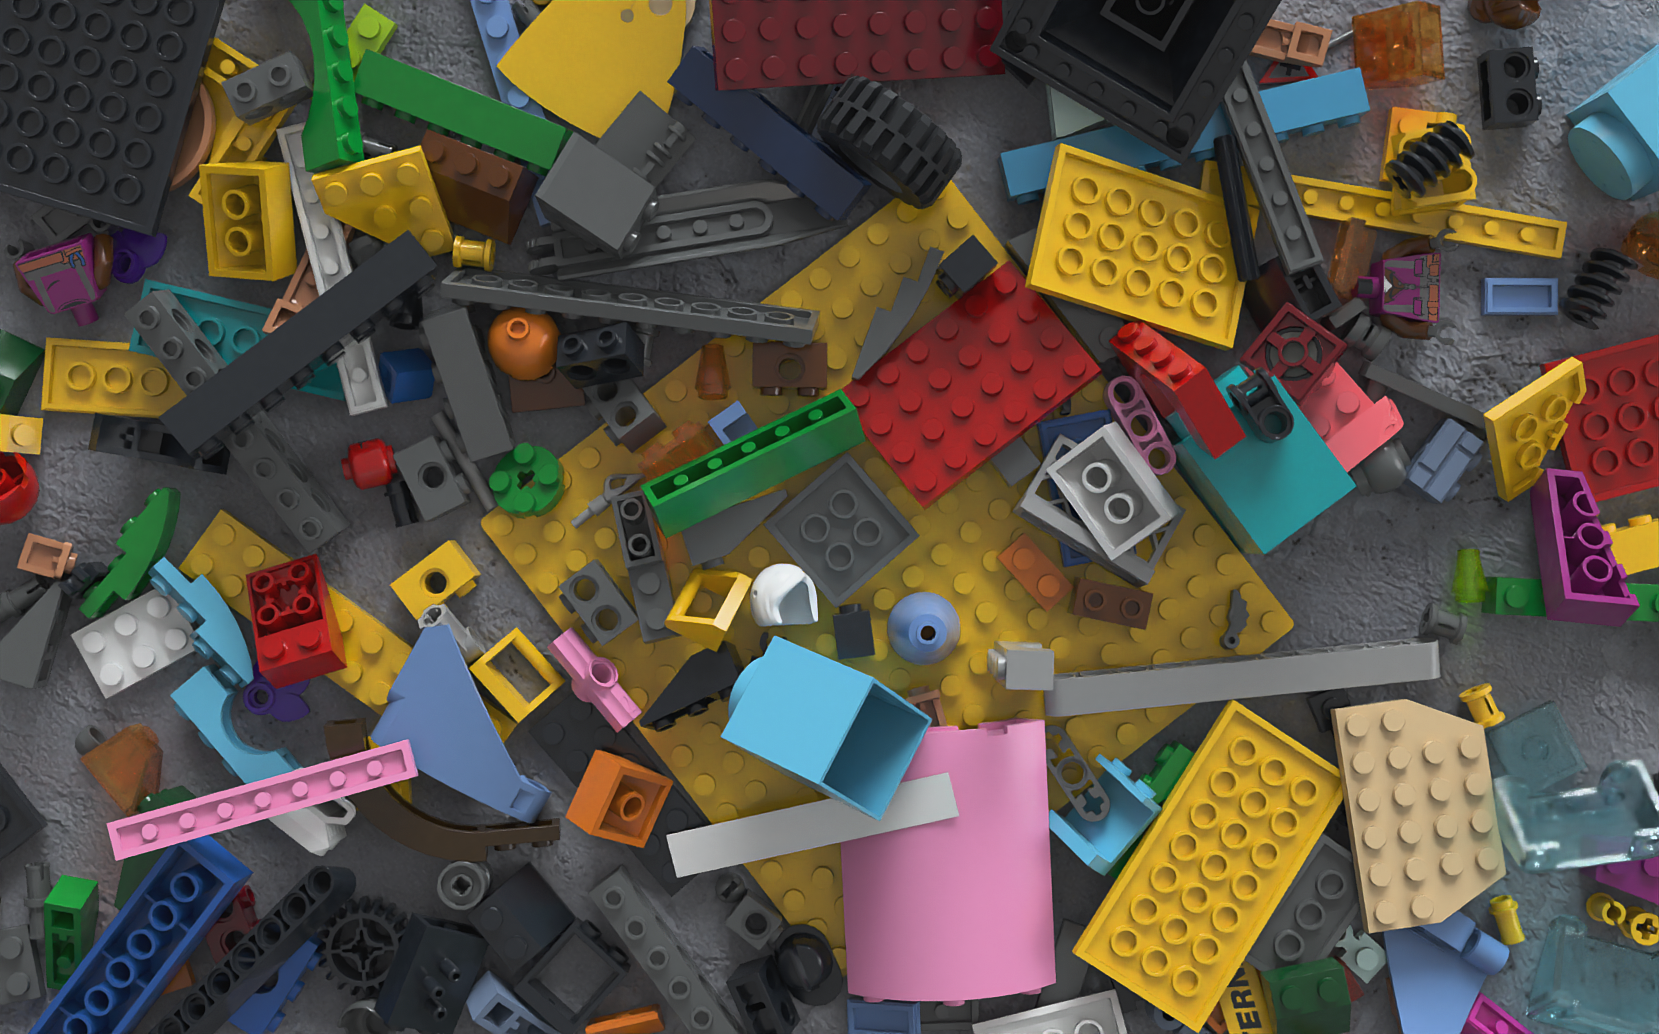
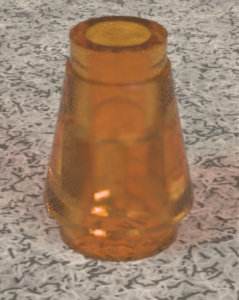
M706 344L701 346L694 387L698 390V398L722 400L728 397L731 383L725 354L723 353V345Z

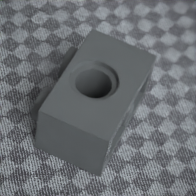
M431 436L393 455L425 522L435 521L471 503L468 494L472 492V488L463 473H457L452 463L456 457L450 450L447 440L441 441L440 437ZM434 467H439L444 473V481L439 487L434 488L428 481V474Z

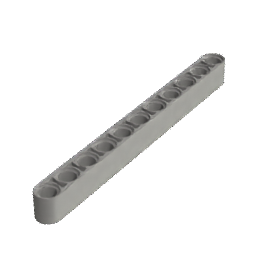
M1411 638L1054 674L1053 691H1044L1045 715L1053 717L1436 679L1440 677L1438 639Z

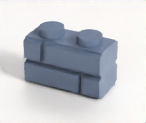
M1440 419L1411 458V465L1405 467L1407 477L1404 484L1432 504H1441L1444 500L1449 502L1459 491L1461 484L1457 481L1465 470L1471 472L1480 462L1482 454L1479 451L1483 447L1484 442L1471 432L1466 431L1464 427L1453 419Z

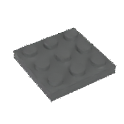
M848 452L763 524L835 608L841 605L920 536Z

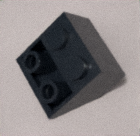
M1279 256L1259 266L1260 277L1245 283L1242 299L1260 333H1262L1286 302L1292 304L1314 321L1342 306L1320 265L1286 276Z

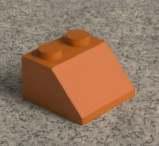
M595 749L565 817L590 835L644 848L674 781L624 757Z

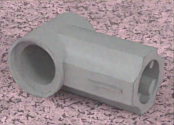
M432 604L423 610V614L418 620L420 629L423 631L426 627L449 624L467 666L486 653L484 645L474 630L469 626L464 628L445 604Z

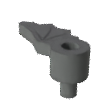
M1237 589L1231 590L1230 607L1226 616L1229 625L1219 640L1220 646L1225 650L1236 648L1239 645L1240 641L1237 633L1247 626L1246 619L1250 616L1246 610L1247 601L1241 599Z

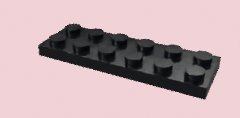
M574 692L528 731L577 789L595 749L624 757L666 776L625 728L617 733L592 702L580 700ZM672 785L644 848L626 845L665 891L673 897L699 873L677 878L666 835L709 825L680 791Z

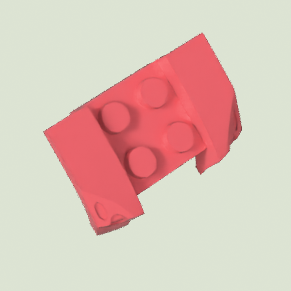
M1338 362L1335 363L1329 378L1326 377L1323 380L1320 389L1312 392L1301 406L1297 405L1347 473L1395 435L1404 425L1403 419L1392 399L1385 396L1374 404ZM1244 368L1250 376L1254 375V372L1250 369Z

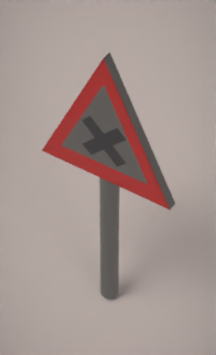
M1361 24L1331 40L1327 51L1365 31L1367 26ZM1274 61L1258 85L1296 83L1317 78L1318 76L1313 67Z

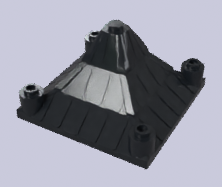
M1015 0L989 50L1183 165L1282 0Z

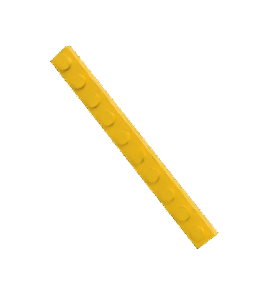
M1205 160L1202 164L1198 189L1223 197L1217 162ZM1241 166L1247 205L1260 209L1245 167ZM1291 175L1306 215L1309 218L1419 237L1432 235L1435 238L1441 230L1452 229L1457 231V233L1446 234L1443 241L1558 260L1562 257L1567 222L1465 204L1455 208L1393 217L1390 210L1392 192Z

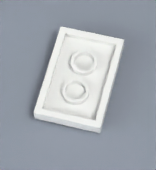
M153 589L71 634L105 699L117 695L196 652L192 646L194 640L190 635L197 627L194 622L190 623L178 612L176 607L179 604L169 594L163 596L156 589Z

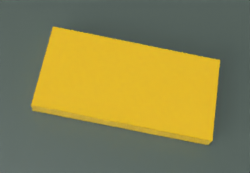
M46 337L41 410L84 414L100 413L113 416L159 419V416L187 395L157 357L129 351L130 343Z

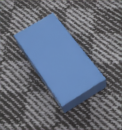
M1558 278L1481 279V316L1558 315Z
M850 997L847 999L848 1034H921L920 1001L885 999L881 1002H865L863 997Z

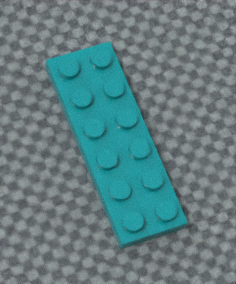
M145 279L140 301L152 291L170 289L227 365L268 335L263 333L262 329L272 311L271 308ZM134 328L129 351L157 357ZM325 363L314 371L316 377L299 390L346 401L337 363L330 367Z

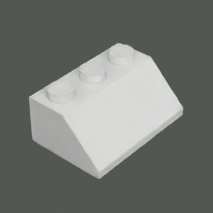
M1116 421L1101 427L1046 469L1111 561L1182 512Z

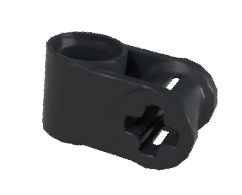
M1262 367L1254 369V375L1238 385L1230 384L1226 387L1232 403L1243 415L1254 435L1259 440L1265 443H1273L1286 438L1292 432L1294 427L1293 415L1279 395L1273 380ZM1255 387H1258V390L1256 392L1252 393L1249 396L1246 395L1248 391L1252 390ZM1268 414H1273L1280 419L1281 430L1278 434H1272L1266 430L1264 420Z

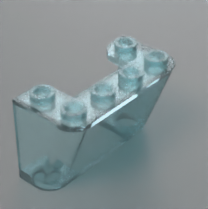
M1641 759L1631 761L1618 760L1610 763L1603 771L1598 787L1585 789L1573 788L1568 791L1547 794L1536 793L1529 796V784L1522 777L1506 775L1493 779L1492 792L1499 835L1514 861L1524 873L1539 874L1650 859L1659 856V796Z

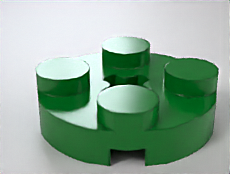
M522 443L500 460L494 473L489 478V486L493 490L496 502L510 515L523 519L533 515L540 517L549 513L559 503L564 494L565 485L562 484L564 468L561 462L547 449ZM535 474L533 476L535 485L531 489L528 486L522 489L523 479L526 476Z

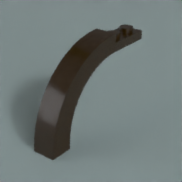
M366 718L329 720L323 726L330 761L371 750ZM391 784L348 795L358 810L376 828L393 840L410 849L446 860L487 861L488 846H494L496 851L512 850L517 848L516 844L531 843V846L536 848L548 847L554 844L553 841L560 840L561 836L560 818L536 820L532 824L518 821L476 825L443 820L412 805Z

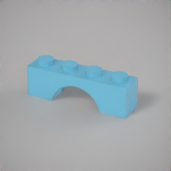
M215 664L202 667L170 695L176 702L174 704L176 711L185 720H191L200 730L198 735L203 743L211 749L215 748L224 758L222 764L226 770L235 777L239 776L245 784L303 768L286 747L263 751L250 747L239 738L234 730L231 719L232 705L238 690L220 675L219 668Z

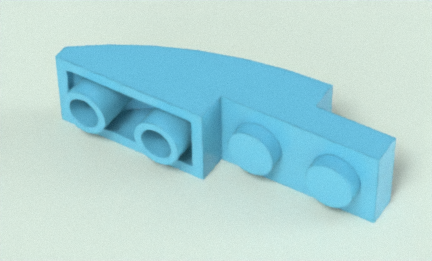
M163 557L148 572L152 577L150 583L163 596L169 594L179 604L176 608L190 623L196 621L200 625L190 635L194 640L192 643L194 649L207 660L211 657L221 667L218 671L232 686L238 684L243 688L254 679L252 664L245 639L229 607L203 574L190 583Z

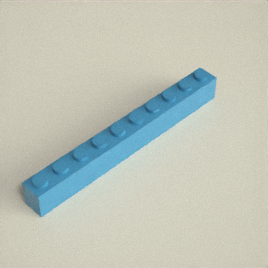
M1360 67L1259 91L1278 143L1288 141V135L1302 132L1303 137L1320 134L1325 131L1324 126L1336 123L1339 129L1361 123L1360 118L1370 111ZM1220 104L1187 159L1195 157L1196 163L1215 159L1213 140L1219 136L1231 134ZM1118 126L1000 153L997 159L1007 202L1017 200L1018 205L1036 202L1039 200L1038 195L1045 193L1054 150L1060 143L1143 171L1157 166L1160 167V171H1167L1182 166L1179 162Z

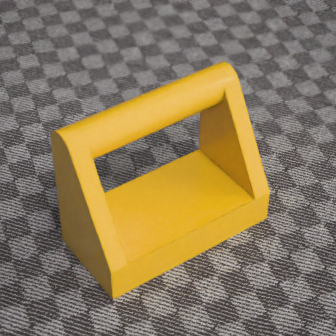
M694 568L664 621L665 626L717 652L753 579L739 572ZM700 586L726 598L716 619L685 616Z
M517 627L469 668L518 723L530 715L566 682ZM510 643L520 651L550 684L530 703L524 699L491 662Z

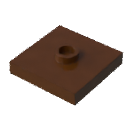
M556 362L552 365L553 369L548 374L535 380H517L508 375L512 413L586 406V395L582 388L575 389L556 368Z

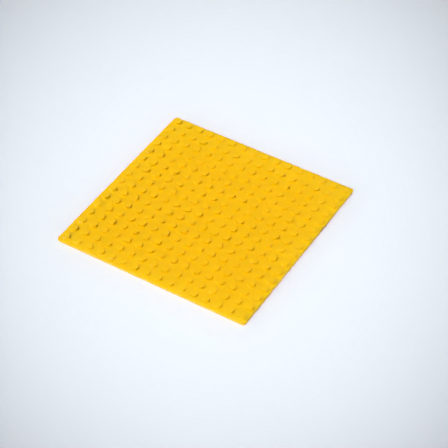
M950 180L934 204L925 209H917L912 205L904 203L899 198L893 199L761 302L762 304L820 311L819 326L812 343H827L828 347L827 390H819V396H797V389H782V396L760 395V389H753L752 387L753 342L747 341L745 339L746 336L731 334L729 338L715 337L643 393L666 424V428L631 453L623 443L615 446L603 430L608 426L606 422L558 459L564 468L562 484L565 485L561 500L549 513L540 517L533 515L524 517L526 519L516 518L499 505L481 520V526L560 629L565 632L573 627L597 657L609 659L615 665L618 671L617 682L642 711L633 720V723L712 825L826 800L831 797L780 773L721 738L720 736L729 721V701L722 702L720 699L709 704V710L703 714L694 717H688L687 714L675 720L677 724L674 727L662 732L641 727L639 721L690 656L707 647L684 636L645 644L639 620L604 646L599 641L592 643L581 628V625L585 622L577 611L571 614L561 602L559 596L563 592L558 587L560 584L591 561L599 559L635 609L636 606L629 573L625 567L612 503L598 517L594 514L577 529L571 521L589 507L587 503L603 494L604 481L609 475L645 473L647 476L638 480L624 494L642 490L640 485L723 446L724 444L708 421L736 401L740 402L757 428H760L848 385L853 381L851 379L876 308L892 310L903 277L918 282L930 247L944 251L941 263L968 238L974 235L998 262L993 272L1010 260L1022 276L1027 279L952 180ZM936 274L910 322L885 355L958 300L954 295L948 298L936 284L938 280ZM768 339L767 342H783V341ZM787 360L780 366V375L787 380L795 379L801 372V366L794 360ZM1101 374L1071 397L1070 414L1060 415L1062 410L1058 407L1040 422L1107 410L1108 408L1103 399V390L1108 381ZM1113 389L1114 398L1118 402L1124 403ZM1134 417L1131 421L1133 433L1138 436H1144L1146 430ZM635 418L631 419L626 426L632 424ZM1036 424L1024 433L1021 438L1042 464L1043 457ZM866 436L865 442L740 502L743 503L786 489L788 495L730 554L722 556L724 564L709 568L710 570L739 572L753 579L723 639L736 646L744 669L750 664L752 655L763 656V651L760 648V638L764 632L769 633L767 638L768 646L774 635L780 638L784 636L791 643L875 678L904 699L909 698L907 691L928 685L930 691L939 689L940 702L947 726L956 725L958 730L978 729V723L1015 717L1045 720V726H1059L1066 731L1097 780L1106 771L1095 760L1099 753L1111 762L1115 757L1120 761L1124 760L1196 703L1061 717L1045 715L1043 690L1005 689L993 678V674L987 671L988 649H994V641L1041 643L1042 649L1054 651V674L1260 654L1294 626L1293 620L1174 467L1168 473L1157 475L1156 477L1174 502L1186 511L1153 569L1155 573L1147 585L1136 588L1095 562L1063 567L1058 540L1012 512L1019 499L1026 492L1040 465L1015 485L1008 487L988 461L924 510ZM1154 448L1150 451L1148 456L1150 465L1155 469L1163 467L1165 456L1161 450ZM848 452L920 536L839 605L861 603L862 610L869 609L875 655L839 660L832 614L840 613L839 606L835 608L815 584L818 621L806 625H772L766 627L757 625L750 608V592L756 577L767 567L783 563L801 568L763 524ZM532 479L525 486L531 489L535 482ZM626 479L613 480L611 482L612 488L615 489L624 485ZM1047 480L1041 481L1035 494L1046 501H1051ZM657 525L676 601L694 568H703L701 564L692 566L682 532L665 538ZM1163 532L1156 534L1157 540L1160 539ZM1022 533H1025L1072 585L1074 584L1075 577L1153 593L1146 630L1068 613L1072 590L1046 612L996 557ZM1149 536L1135 545L1137 551L1135 555L1145 561L1149 559L1153 551ZM583 579L577 586V592L582 599L590 600L594 597L596 588L592 581ZM700 586L685 616L716 619L726 598ZM1237 589L1241 599L1247 601L1246 610L1250 616L1246 619L1247 626L1237 633L1240 641L1239 645L1236 648L1225 650L1220 646L1219 640L1229 625L1226 616L1230 607L1231 590ZM917 592H931L944 597L955 608L960 620V637L955 649L945 659L931 665H917L901 658L892 648L887 634L888 618L894 606L904 597ZM604 609L599 615V622L603 628L611 630L616 627L618 617L613 610ZM932 626L923 627L920 632L923 639L931 637L934 629ZM1050 732L1045 733L1046 750L1052 748L1058 758L1051 759L1055 767H1057L1062 759L1074 755L1070 748L1065 753L1062 752L1058 745L1062 740L1059 733L1054 736ZM1069 762L1064 765L1062 777L1066 782L1076 784L1082 780L1084 772L1078 763ZM1047 766L1049 811L1052 809L1057 812L1070 802V799ZM1088 780L1082 788L1073 790V795L1075 797L1093 784L1092 781ZM841 842L743 863L791 926L797 924L810 925L825 935L841 969L842 978L847 975Z

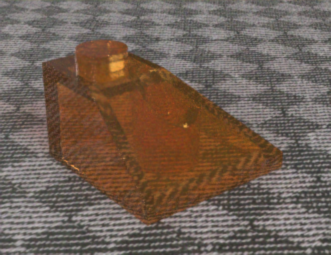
M141 723L126 727L80 758L127 817L139 813L137 807L141 801L150 793H159L163 750L158 745L159 739L154 731L147 726H142Z

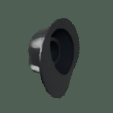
M806 924L792 925L783 930L776 940L774 953L778 972L793 997L804 1004L812 1006L826 1005L835 1000L841 992L843 978L841 969L825 935L817 928Z

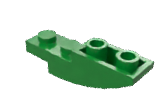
M163 487L162 490L158 488L153 491L145 500L144 505L146 508L138 518L136 516L132 517L121 528L120 533L122 536L115 544L125 551L126 554L118 555L109 564L107 570L110 573L101 583L99 581L94 583L83 595L85 602L79 607V610L89 619L103 617L119 597L124 600L137 599L150 583L152 577L148 572L165 557L175 531L181 492L176 488Z

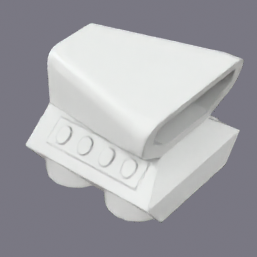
M348 796L270 817L269 820L309 852L324 856L328 850H333L339 841L347 836L344 825L350 823L355 817L356 806Z

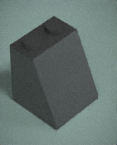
M575 132L571 135L535 194L545 219L619 260H622L626 252L631 253L636 248L641 237V233H639L640 228L645 220L650 222L653 219L660 204L657 201L656 188Z

